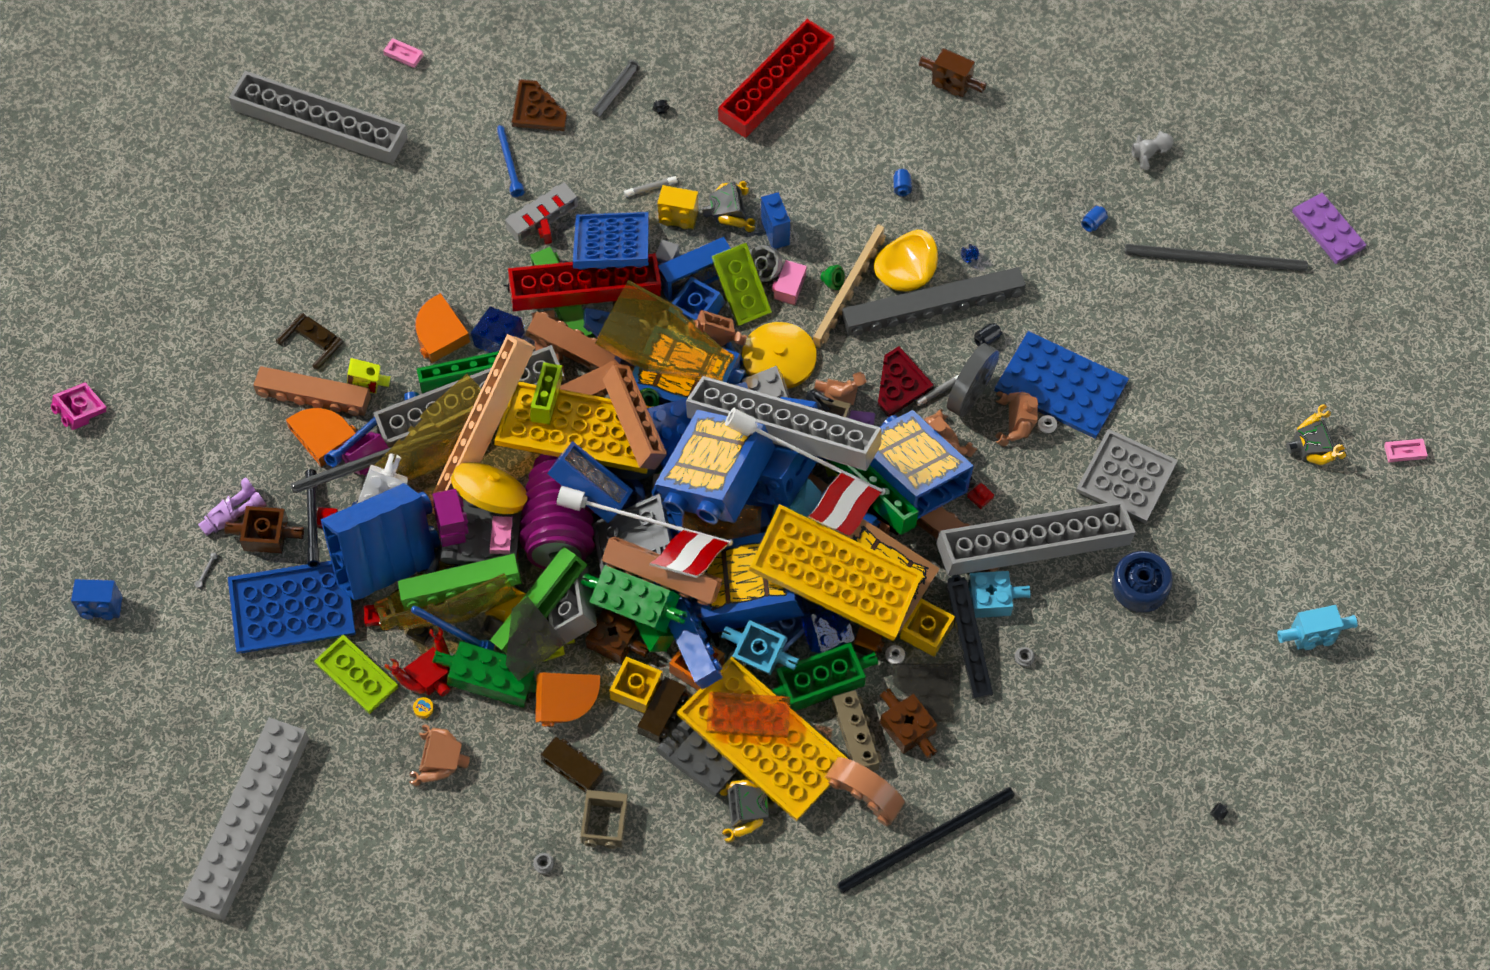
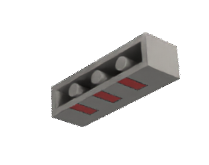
M565 182L557 185L545 195L539 196L537 200L526 204L518 212L510 214L505 219L506 229L518 243H521L538 232V228L541 227L540 220L547 219L548 224H551L578 207L577 196Z

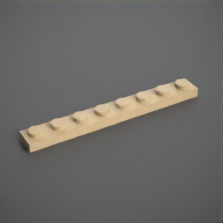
M876 226L813 337L815 347L820 349L823 343L826 344L830 336L829 331L836 327L839 314L842 315V308H846L845 303L853 297L854 287L860 285L862 273L867 272L870 266V259L875 258L878 245H882L886 235H884L883 226Z

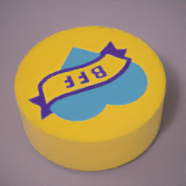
M422 697L414 702L413 710L417 717L425 719L432 715L434 706L430 699Z

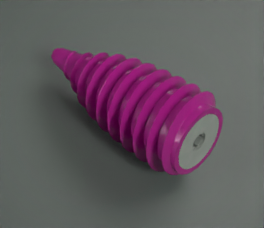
M540 454L536 458L533 469L529 473V481L525 487L528 498L521 513V532L519 536V542L527 553L528 560L541 569L548 567L563 546L583 561L595 549V543L593 542L595 532L592 528V523H594L593 510L588 506L577 511L557 505V498L562 485L547 473L558 457Z

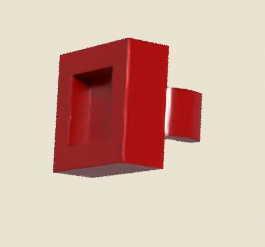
M979 483L967 494V497L980 509L995 496L982 483Z

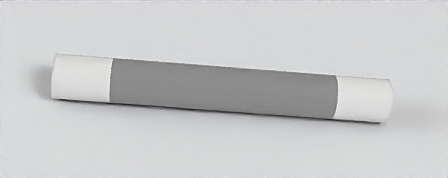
M674 176L624 191V194L627 198L662 188V185H672L677 183V178Z
M959 375L916 399V404L921 406L953 387Z

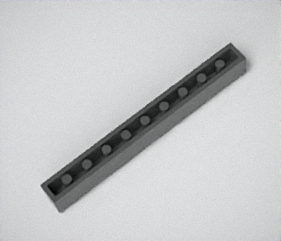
M1016 267L842 308V320L847 335L858 336L863 332L878 331L888 326L895 327L905 322L912 323L922 318L929 319L939 314L946 315L956 310L963 311L972 306H984L994 301L1001 302L1010 297L1018 298L1024 294L1026 284L1020 268Z

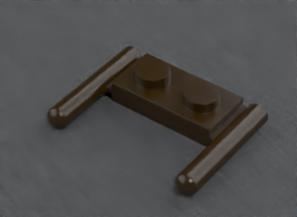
M302 312L276 339V343L281 345L296 331L325 352L312 365L316 370L344 342L340 337H337L334 333Z

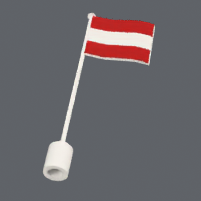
M733 408L726 418L725 426L745 436L757 432L839 472L840 474L829 485L818 506L807 517L847 537L860 525L867 510L879 495L885 494L884 488L880 489L758 429L756 418L736 408Z
M561 486L557 498V505L580 511L581 508L589 505L681 531L669 542L662 554L650 563V565L697 578L708 569L715 557L725 547L733 545L732 539L729 541L587 501L588 497L585 496L583 491Z

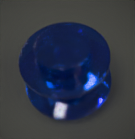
M969 244L968 249L965 247L961 248V257L964 262L970 264L971 259L978 260L980 253L976 246Z

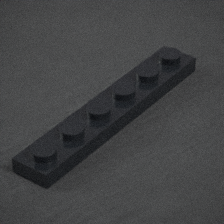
M967 580L947 583L972 698L992 696L993 691Z

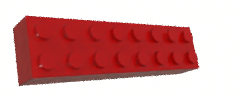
M806 19L718 107V120L746 138L834 50L835 36L809 19Z
M656 253L648 254V265L640 268L626 266L624 268L607 267L605 269L588 268L580 270L573 268V262L508 268V282L513 312L659 297L661 295V280Z

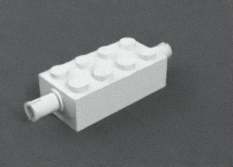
M390 453L385 469L374 465L370 466L357 503L403 483L407 485L408 477L396 473L401 460L400 456L396 455L393 462L395 454Z

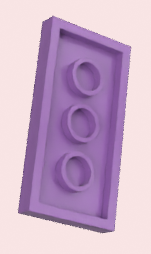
M1323 193L1293 208L1292 212L1335 264L1365 249V242Z

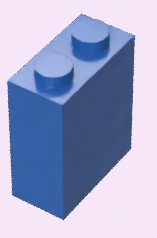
M779 192L761 197V222L771 247L777 249L790 245V219Z

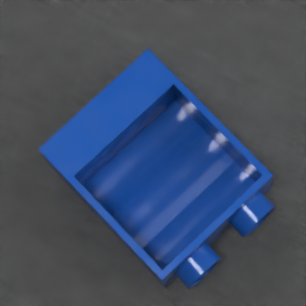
M403 483L321 519L337 586L353 600L364 598L377 590L392 585L396 581L403 580L416 572L429 568L435 555L434 549L440 546V538L435 528L431 525L428 526L426 516L433 512V507L425 492L417 493Z

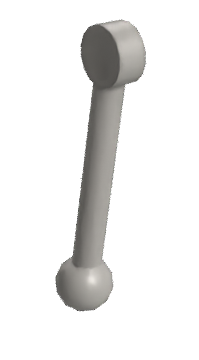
M211 553V559L208 562L202 576L198 581L195 582V587L197 589L203 587L202 582L205 576L207 575L213 561L218 558L217 553Z

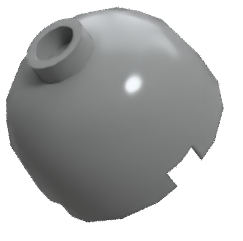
M760 245L750 250L761 282L772 281L779 276L782 271L783 262L780 253L776 249Z

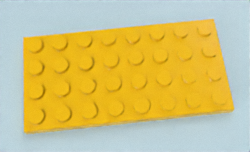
M518 382L508 407L501 418L495 437V445L559 457L573 441L603 466L647 474L648 469L639 468L611 399L560 389L550 425L532 422L530 407L537 385Z
M780 504L748 571L894 641L922 576V573Z
M731 657L722 666V670H720L723 678L703 690L700 688L677 711V715L797 822L831 786L825 776L837 758L847 757L738 661Z

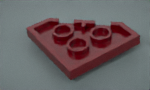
M900 346L884 355L877 405L890 417L934 388L933 383Z

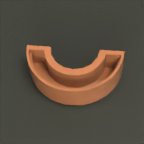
M838 757L825 776L829 780V785L833 788L849 791L856 799L864 800L867 803V807L874 811L873 814L878 817L877 820L885 826L892 824L905 804L903 797L892 785L870 769L850 759Z

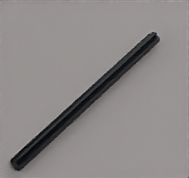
M1010 787L1005 788L837 883L839 891L841 893L849 891L1014 798L1013 790Z

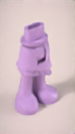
M246 477L241 481L242 490L232 498L228 496L225 501L223 499L207 514V517H204L205 520L198 524L206 536L212 532L217 533L219 530L224 529L226 522L234 523L238 521L237 518L245 514L246 506H267ZM250 498L249 501H247L246 503H244V504L241 505L240 507L234 509L235 506H237L238 504H240V503L243 502L244 500Z

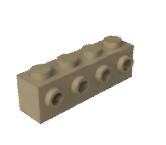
M856 690L833 696L832 705L850 760L865 766L871 771L879 770V764L882 762L879 750H875V737L873 732H869L868 726H870L867 714H863L862 708H864L861 696H857Z

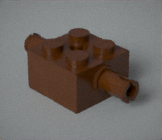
M945 48L942 49L935 61L924 55L920 58L918 66L932 71V84L939 89L947 90L955 96L964 97L969 88L983 93L987 83L973 78L975 61Z
M246 506L243 523L226 522L224 528L225 534L241 535L240 543L243 550L251 552L282 554L286 538L301 540L304 538L302 536L304 535V527L287 526L288 517L283 508Z
M603 609L598 619H596L597 626L590 629L585 639L588 649L619 664L623 663L630 650L644 658L647 657L646 653L649 654L648 647L636 640L640 632L635 622L606 609Z
M890 688L886 689L887 693L883 691L880 697L890 709L881 714L880 724L900 751L905 754L918 745L927 759L931 758L930 755L934 756L938 751L928 738L936 733L937 723L918 698L912 694L903 701H899Z

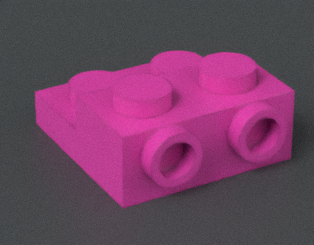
M86 382L54 394L51 404L53 413L59 414L65 427L69 426L72 430L89 424L90 418L105 413L107 408Z

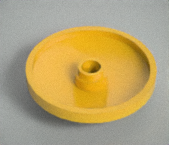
M786 322L768 323L758 327L747 337L746 343L742 348L743 367L748 376H752L777 366L783 375L787 389L803 383L812 374L816 364V347L812 338L800 327Z
M475 462L462 463L454 469L451 477L453 488L457 490V493L462 498L490 512L499 514L520 512L528 498L525 488L517 479L505 471L487 464Z

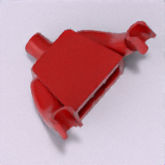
M437 626L439 629L438 634L434 635L431 629L429 631L430 635L435 638V647L433 646L403 668V670L399 667V662L392 658L390 660L393 662V666L390 668L388 664H385L384 667L392 671L396 680L410 691L430 695L436 690L443 697L450 692V688L446 684L450 667L432 662L436 650L449 655L450 653L443 637V630Z

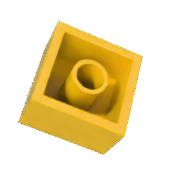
M662 185L657 203L658 222L665 226L673 225L679 226L682 229H694L699 212L698 192Z
M921 598L903 626L900 639L935 657L954 625L955 616Z
M625 657L609 690L610 700L645 713L663 681V671Z

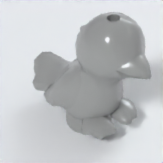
M1159 131L1157 137L1153 140H1142V137L1138 135L1136 143L1132 144V156L1139 157L1140 169L1148 170L1150 168L1148 161L1156 151L1161 152V154L1169 151L1174 143L1173 138L1170 134L1163 133V131Z

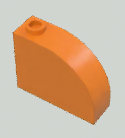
M441 293L429 299L421 307L415 326L421 347L420 351L425 359L428 358L433 363L470 343L469 333Z
M322 408L302 410L286 419L290 431L320 467L327 464L324 456L330 450H337L358 432L353 425L349 426L339 414Z
M537 674L535 723H542L543 727H553L554 723H564L583 716L590 710L597 699L600 689V675Z

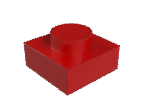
M540 220L541 227L538 228L539 237L544 239L545 244H550L552 239L548 220Z
M318 507V528H323L321 519L337 513L338 509Z
M384 604L364 606L366 627L385 625Z

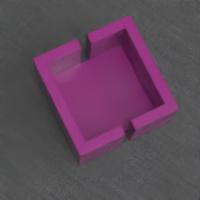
M369 432L344 453L342 458L345 463H349L389 447L380 434ZM370 467L359 470L354 473L359 475H366L368 474Z
M456 489L433 493L434 514L442 547L465 543V535L469 534L467 515L463 511L462 497L458 496Z

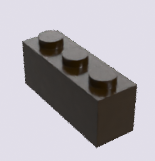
M665 676L637 726L638 734L657 743H660L662 738L665 739L670 731L669 725L671 721L675 722L678 717L677 711L680 705H684L688 699L687 687Z
M555 736L540 754L543 763L585 794L587 790H594L604 778L603 768L597 762H590L582 751H575L571 748V744L563 738L560 740Z

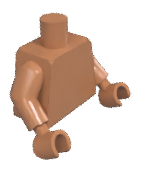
M701 310L697 320L689 322V332L694 338L720 347L731 341L738 345H745L747 335H741L740 332L734 331L732 319Z
M857 372L853 374V381L842 382L829 378L827 382L816 380L814 388L824 393V396L830 399L854 405L858 386L864 385L866 378L862 372Z
M997 392L996 395L1001 397L1000 400H996L997 403L1007 405L1010 401L1009 435L1006 436L1002 432L995 435L999 439L996 443L1005 447L1010 440L1013 442L1022 438H1028L1037 423L1038 399L1026 392H1015L1009 395Z
M943 409L924 419L963 456L972 457L976 452L977 448H974L971 442H968L965 447L959 445L956 433L944 421L948 416L942 413Z
M428 725L422 726V729L427 731L426 733H419L420 737L426 740L419 772L422 773L421 775L414 771L410 773L411 777H417L415 781H409L411 785L418 786L421 782H432L447 778L456 771L457 766L462 768L468 767L470 757L460 754L461 743L447 729L432 728L430 730Z

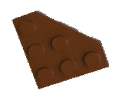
M519 79L511 122L512 127L565 131L567 112L556 104L552 96L548 92L546 93L537 81Z

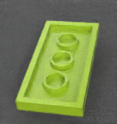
M747 243L711 256L737 326L772 312Z
M345 635L337 639L314 660L315 664L369 715L399 688L395 681Z

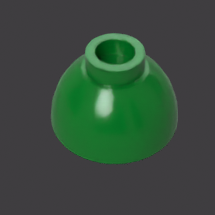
M832 265L821 273L820 279L828 288L839 290L844 284L845 273L840 265Z
M643 388L640 390L646 406L655 407L659 405V395L654 389Z

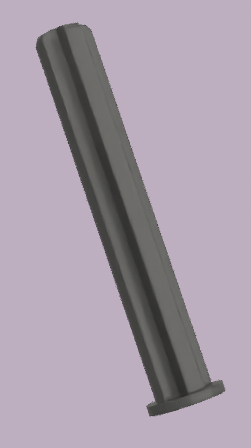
M628 60V65L593 107V115L600 117L635 71L640 69L636 61Z

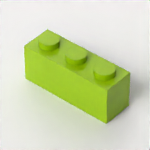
M543 362L530 407L532 422L550 425L562 383V365Z

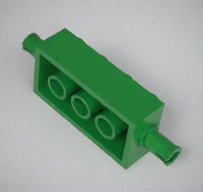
M604 565L599 578L586 573L583 577L589 581L581 580L583 586L594 589L589 601L590 603L664 633L670 620L680 624L686 621L679 616L687 618V612L676 609L680 595L606 565Z
M460 641L456 654L453 656L437 650L435 652L432 663L450 667L447 685L522 708H524L528 693H536L534 674L537 664L462 641Z
M848 643L803 659L798 664L793 663L796 665L795 670L786 666L776 669V679L779 687L771 691L780 699L786 700L787 705L793 711H798L831 699L833 696L864 687L866 676L863 669L878 665V659L875 657L876 654L874 652L858 658L852 644Z

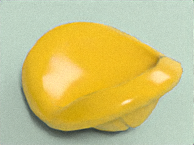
M913 230L897 238L876 255L874 260L876 276L885 285L897 291H913L922 287L933 277L937 268L938 250L935 240L929 233L923 230Z

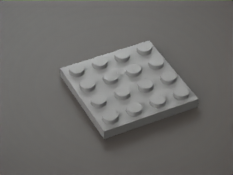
M1108 429L1076 492L1101 504L1123 500L1129 517L1146 524L1178 460Z

